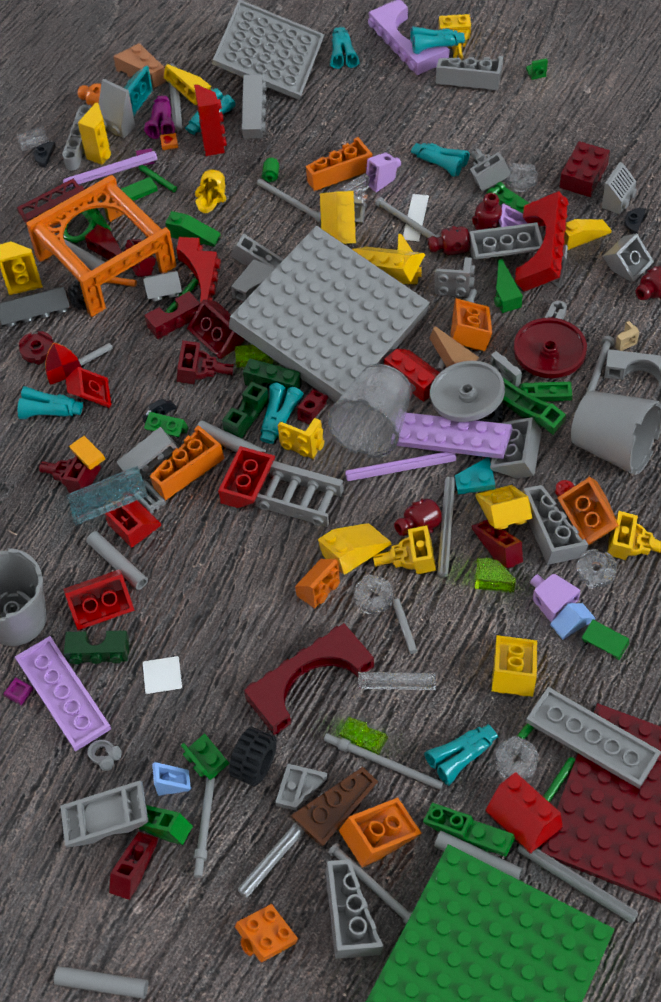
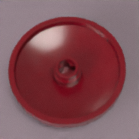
M540 318L530 321L518 331L514 340V355L517 362L527 372L538 377L560 378L570 375L581 367L586 357L587 342L583 333L572 323L558 318Z

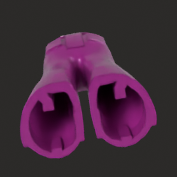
M168 96L156 97L152 106L150 120L145 123V133L152 139L160 137V120H162V135L175 133Z

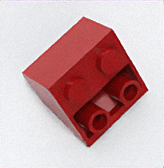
M137 500L118 501L104 512L108 525L131 548L161 526V523Z

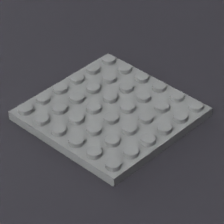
M239 0L215 53L212 65L242 77L244 75H263V81H266L267 87L300 100L325 34Z

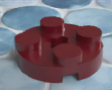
M37 331V334L28 333L19 342L20 354L28 362L37 365L43 364L53 344V339L51 335L43 331Z

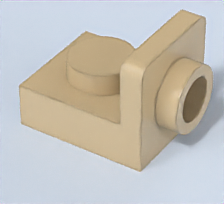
M630 321L625 323L624 332L617 336L615 348L619 351L634 346L638 342L639 330Z

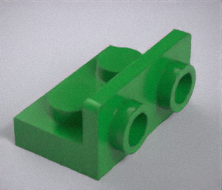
M149 412L144 426L145 430L152 432L161 427L169 436L177 438L180 437L181 433L187 434L189 428L183 419Z
M205 733L190 747L185 743L181 745L185 750L183 756L190 763L194 762L196 764L193 767L201 777L205 775L210 781L229 765L228 760Z

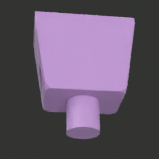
M388 153L368 158L365 185L378 192L391 183L396 177L397 168L401 166L400 159L394 158Z
M537 574L530 581V584L535 587L533 601L550 622L557 617L568 603L579 601L581 590L556 574H552L546 580Z

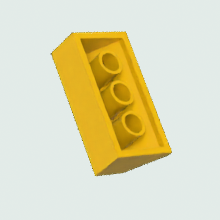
M375 247L352 249L396 280L410 283L425 256L424 253Z

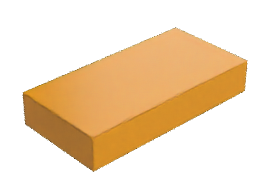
M85 436L69 446L70 450L90 470L105 460L104 455Z

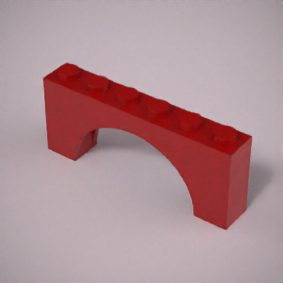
M559 191L524 206L523 219L528 224L538 223V226L546 227L545 238L539 250L528 262L516 268L515 282L524 292L560 278L568 200Z

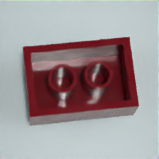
M579 141L561 172L559 188L591 197L608 166L610 150Z

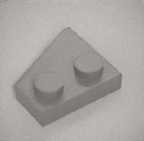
M287 764L275 802L276 806L297 811L327 780V773Z

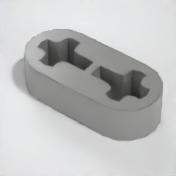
M559 300L554 301L545 318L563 320L567 310L566 303Z

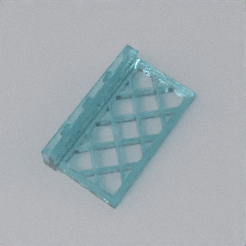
M138 466L67 494V499L70 503L73 522L75 525H78L148 495L145 481Z

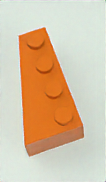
M357 137L353 143L342 145V149L336 152L334 150L329 153L328 157H321L307 165V182L316 191L360 174H365L368 158L372 157V153L360 138Z
M199 425L194 429L195 432L191 436L188 435L184 439V444L179 449L176 448L172 452V456L168 460H164L150 475L154 490L164 500L173 496L225 459L221 444Z

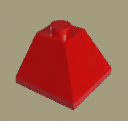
M77 367L66 378L67 393L108 408L111 407L107 377Z

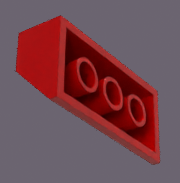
M195 84L194 89L205 155L225 153L224 146H227L226 137L222 136V134H225L224 124H221V122H224L223 114L219 112V109H222L221 100L217 99L216 92Z

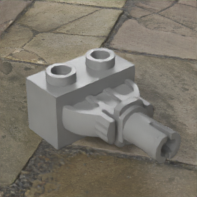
M479 149L475 150L477 154L472 151L471 157L477 164L473 162V167L470 168V171L481 191L489 189L494 184L511 175L504 158L499 152L492 156L487 154L486 158Z

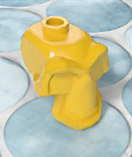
M207 170L201 177L200 186L195 191V196L198 198L196 199V205L200 212L209 213L217 206V203L225 202L227 199L225 195V176L218 170Z

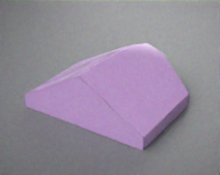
M504 203L501 205L502 215L499 219L501 227L528 224L523 219L522 213Z

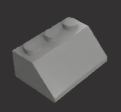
M533 417L502 422V424H511L512 432L504 458H492L491 470L514 478L534 476L542 430Z

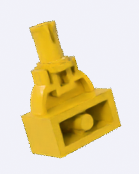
M470 14L439 16V30L448 28L453 31L457 30V33H464L465 43H458V46H452L453 58L458 56L462 60V45L463 47L466 46V40L470 39L471 34Z
M618 511L615 517L619 526L610 532L606 555L626 560L628 555H648L650 551L661 553V541L655 539L653 533L647 532L641 525L637 524V515Z
M422 526L408 529L409 537L400 541L398 545L391 546L390 551L373 556L375 567L393 563L395 568L415 569L417 574L436 571L428 527Z

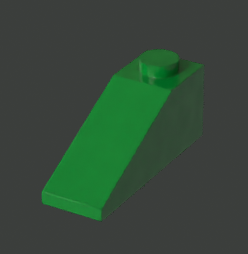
M171 211L165 223L166 228L170 231L171 238L179 239V237L199 238L200 244L215 247L221 235L217 230L183 213Z
M501 259L498 264L494 303L502 313L522 308L523 296Z
M146 805L148 823L138 829L165 841L183 845L193 825L179 812Z

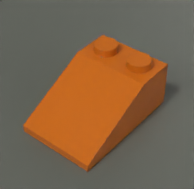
M456 298L452 317L451 338L462 346L470 347L476 351H486L492 335L489 307Z
M588 477L558 497L572 525L579 531L578 535L582 540L585 539L589 545L619 526L606 495L599 483L591 477Z
M399 798L349 816L339 829L340 834L361 867L382 859L421 835V831Z

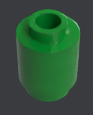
M267 158L263 163L262 178L267 182H275L278 179L280 165L277 159Z

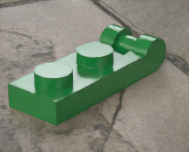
M502 182L496 183L494 188L487 190V193H495L499 197L500 205L504 203L522 214L524 206L529 204L528 201L506 188Z
M571 382L522 383L519 385V389L542 401H572Z

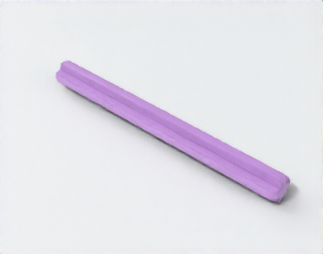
M151 151L65 178L63 183L73 178L78 185L156 161L157 155L155 151Z
M441 452L345 471L347 481L443 464L456 461V454Z

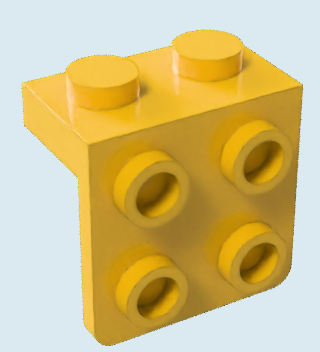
M314 418L306 431L279 422L280 445L284 449L295 451L303 457L307 456L313 459L318 450L323 448L324 440L321 420Z

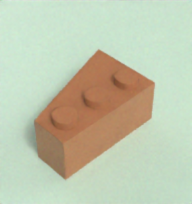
M140 43L113 56L116 71L125 72L128 77L132 78L136 72L144 66H148L152 88L167 82L163 78L164 66Z

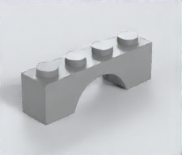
M608 349L604 378L623 380L631 372L645 371L655 376L659 385H661V356Z

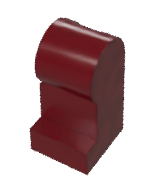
M312 390L298 406V420L310 425L313 419L325 407L328 395Z

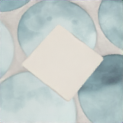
M178 656L143 661L146 694L182 688Z

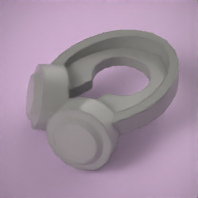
M107 740L94 741L88 748V756L91 761L100 765V768L104 771L112 769L114 761L120 760L122 756L121 749L118 746H113ZM99 748H106L108 756H95Z

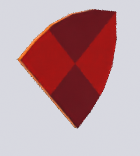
M54 342L48 351L45 361L46 375L50 385L65 380L77 367L82 368L78 358L71 350Z

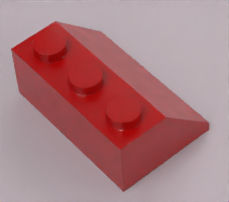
M396 349L384 358V372L423 402L430 397L431 385L440 373L407 349Z
M240 446L218 490L220 503L235 508L254 503L275 460V456Z
M120 569L64 588L77 630L135 611Z
M516 772L498 786L485 810L505 831L513 833L515 840L530 854L563 827L561 812Z

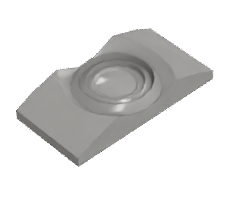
M141 780L60 806L66 847L93 844L104 837L113 834L129 833L148 823Z

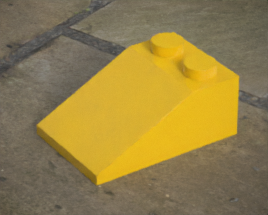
M513 485L475 494L489 524L494 528L505 529L510 524H524L527 520L532 519L528 496Z
M369 523L333 529L318 539L322 555L326 559L338 560L339 571L343 575L392 545L390 540Z
M497 635L491 691L533 697L537 678V640Z

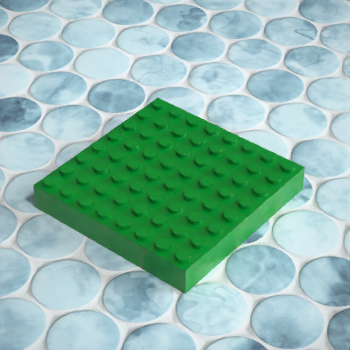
M448 844L366 1002H582L615 929Z

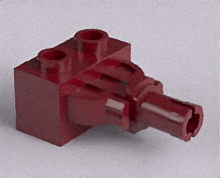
M183 340L177 368V382L195 384V380L214 377L216 373L232 376L234 364L218 362L217 357H211L205 351L200 350V343Z
M75 455L74 458L67 461H57L55 464L42 461L39 471L41 473L53 474L54 480L60 481L69 493L86 496L102 467L98 464L90 470Z

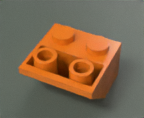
M320 559L295 586L296 596L313 608L322 604L331 590H335L340 583L338 560Z

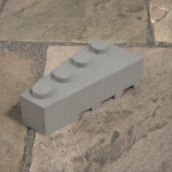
M498 56V59L484 57L483 60H475L474 57H468L465 60L460 58H439L436 68V84L498 90L502 75L503 56Z
M244 75L242 133L244 139L263 138V132L266 131V124L264 122L266 108L264 106L266 104L265 91H267V83L263 81V75Z
M542 485L524 488L523 493L529 498L532 519H529L528 522L546 564L583 558L589 544L585 539H581L578 535L579 531L575 526L570 525L564 512L559 511L556 507V502Z
M350 859L327 861L325 873L335 959L381 955L384 946L377 934L375 923L370 916L367 902L360 890V884Z

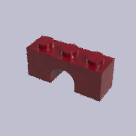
M190 291L175 298L176 311L166 313L158 307L145 314L147 327L157 339L191 322L200 303Z

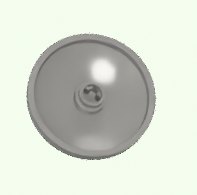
M463 361L447 367L436 376L430 389L432 405L437 413L448 420L456 422H470L486 417L497 409L505 394L504 381L500 372L492 365L481 361Z

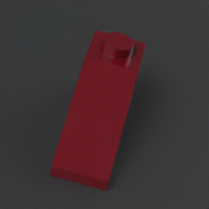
M98 224L85 236L88 249L107 260L122 253L108 228Z
M488 520L472 525L474 533L499 564L505 568H511L523 562L522 541L503 529L494 528L489 524Z
M138 831L110 873V894L130 900L139 886L158 842L157 837Z

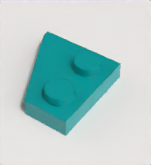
M490 457L455 475L458 495L496 489L493 471L490 468Z

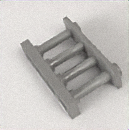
M274 461L270 468V477L273 478L265 495L258 494L255 500L256 507L305 520L317 526L328 527V513L325 512L333 495L341 497L343 493V480ZM280 480L290 482L282 500L272 498ZM297 485L308 487L300 505L290 503ZM315 490L325 492L318 511L307 508Z

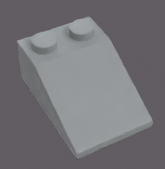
M103 79L100 89L99 106L105 129L114 135L125 138L136 128L129 91Z

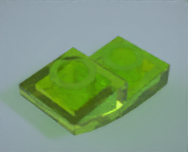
M349 716L339 732V736L378 755L388 739L386 733L369 728L366 722Z

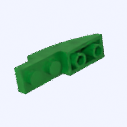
M435 803L431 804L423 820L424 824L438 832L443 831L486 852L490 851L507 857L515 839L513 833L473 820L470 815Z

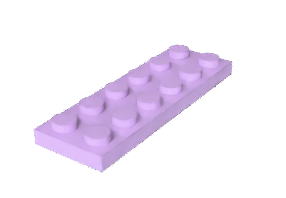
M404 412L394 443L395 446L503 459L511 436L512 425L476 420L456 422L440 416Z
M51 636L15 656L19 666L74 751L79 750L111 730V726Z

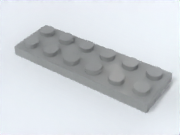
M550 687L546 689L526 719V723L639 789L661 755V751Z

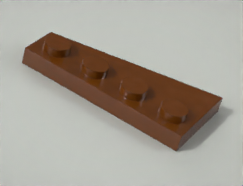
M361 767L289 817L322 847L378 781L364 767Z

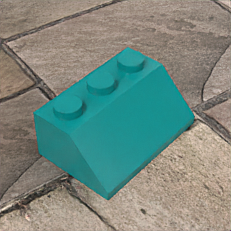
M144 66L136 72L124 87V89L129 91L133 116L153 91L148 66Z

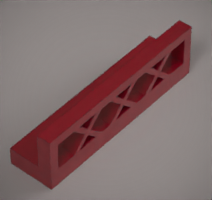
M73 178L17 207V211L26 223L85 189L82 185L79 186ZM73 184L74 189L65 192L66 187ZM54 193L62 194L55 199H51ZM39 201H47V203L37 207ZM27 207L34 209L26 214L23 212V209Z

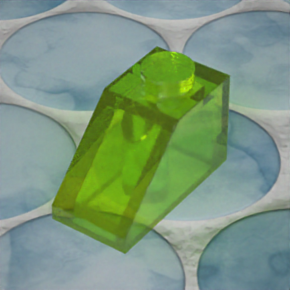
M491 558L477 559L475 589L514 593L516 579L498 560H492Z

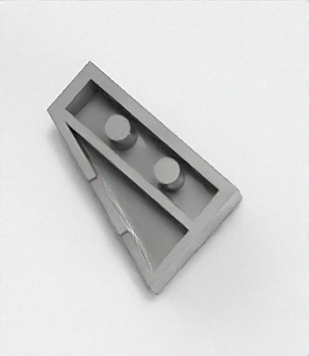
M160 427L142 442H139L131 451L124 454L117 463L125 475L134 483L142 477L144 479L150 477L164 460H168L172 456V452L180 447Z

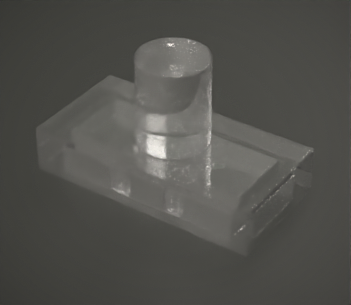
M365 173L339 188V191H354V196L361 197V200L365 201L368 195L364 191L369 188L370 177Z

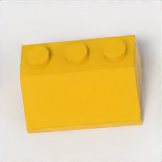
M96 102L79 120L78 126L86 159L103 165L110 158L111 151L100 106Z
M354 191L320 193L321 229L343 244L356 243Z
M14 242L0 244V269L9 295L42 288L32 249Z

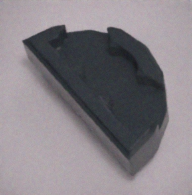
M55 142L42 143L35 149L34 158L39 166L46 168L55 149Z
M636 208L626 214L624 226L629 230L630 234H638L646 208Z
M157 400L149 405V410L146 414H143L142 421L144 424L146 423L149 412L165 415L177 407L172 400Z

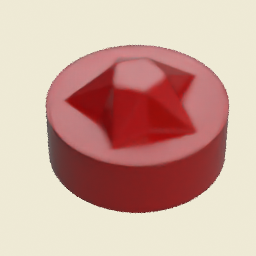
M562 480L557 483L555 493L559 497L575 486L571 481Z

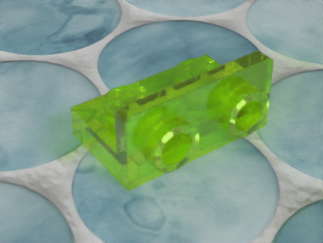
M254 345L235 346L237 368L245 367L250 358L272 364V358Z

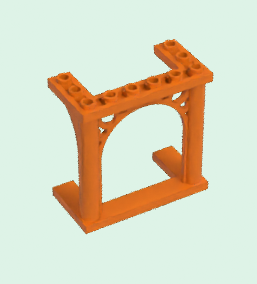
M113 175L104 178L26 222L38 261L41 262L54 255L80 282L86 308L91 317L106 309L100 285L155 253L160 273H166L177 267L170 231L166 227L161 229L117 186L116 178ZM104 208L106 219L109 222L124 214L148 238L97 268L90 270L66 245L63 236L65 227L76 215L89 209ZM58 224L61 225V226L58 227V228H53V227H55V226L58 225Z

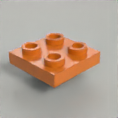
M272 904L241 919L235 925L236 930L242 936L241 946L244 952L249 956L255 954L261 963L295 945L298 941L297 936Z

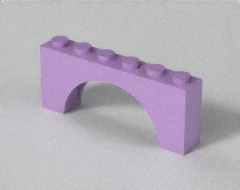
M395 0L369 11V26L377 32L378 36L384 39L385 43L393 49L394 53L400 56L401 60L416 75L437 67L439 58H449V49L447 47H433L423 50L419 54L413 53L411 40L405 38L397 29L402 22L408 19V7L402 0Z

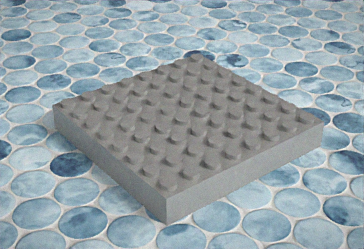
M315 226L230 316L229 328L285 368L299 371L301 379L345 408L382 366L384 358L402 343L427 314L430 302L318 226Z

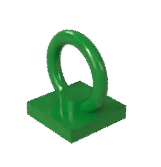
M93 208L79 213L83 214L89 221L88 228L78 236H71L67 232V224L63 238L71 243H78L85 240V236L95 228L96 223L104 228H108L110 231L111 228L99 209Z

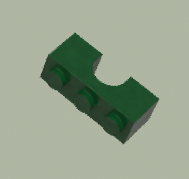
M251 358L243 370L246 386H249L251 382L264 386L265 383H279L286 388V392L290 387L298 389L301 387L299 371Z
M251 382L243 392L242 404L239 410L232 407L222 420L224 431L239 438L244 436L269 403L267 388Z
M126 630L106 631L105 640L99 645L89 644L90 641L86 631L66 632L64 656L68 663L80 664L91 662L99 664L101 662H128L129 637Z

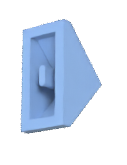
M568 603L550 625L563 640L591 623L592 619L595 620V617L583 603Z
M157 762L152 764L154 785L158 796L191 790L189 770Z

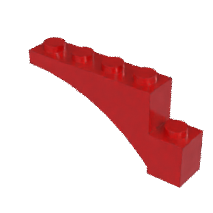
M179 237L176 249L178 261H182L198 280L201 289L200 304L203 299L213 301L212 295L216 293L215 282H218L217 269L221 267V259H218L216 251H203V245H200L199 238Z

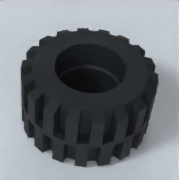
M252 726L246 729L238 739L229 763V775L251 786H257L264 779L273 762L277 747L276 737Z

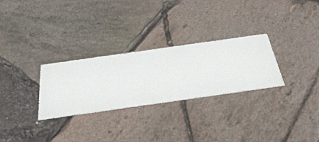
M413 194L408 217L423 225L429 195ZM406 224L403 234L405 240L419 241L421 233Z

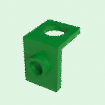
M547 58L532 61V65L526 66L531 80L546 77Z

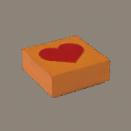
M176 133L160 135L162 150L178 148Z

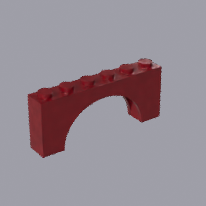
M343 623L332 628L324 637L317 638L308 648L301 649L290 660L283 661L275 670L268 671L257 682L250 683L244 690L245 698L270 731L276 735L291 724L290 714L285 707V700L290 687L300 676L315 668L335 666L344 668L359 678L374 667V657L346 624Z

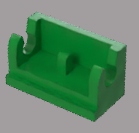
M593 619L581 638L584 642H588L613 655L617 660L621 659L629 646V638Z

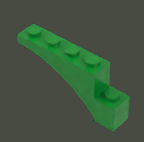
M503 378L505 394L502 403L521 418L533 417L540 429L543 427L552 435L566 422V414L554 404L547 403L524 392Z

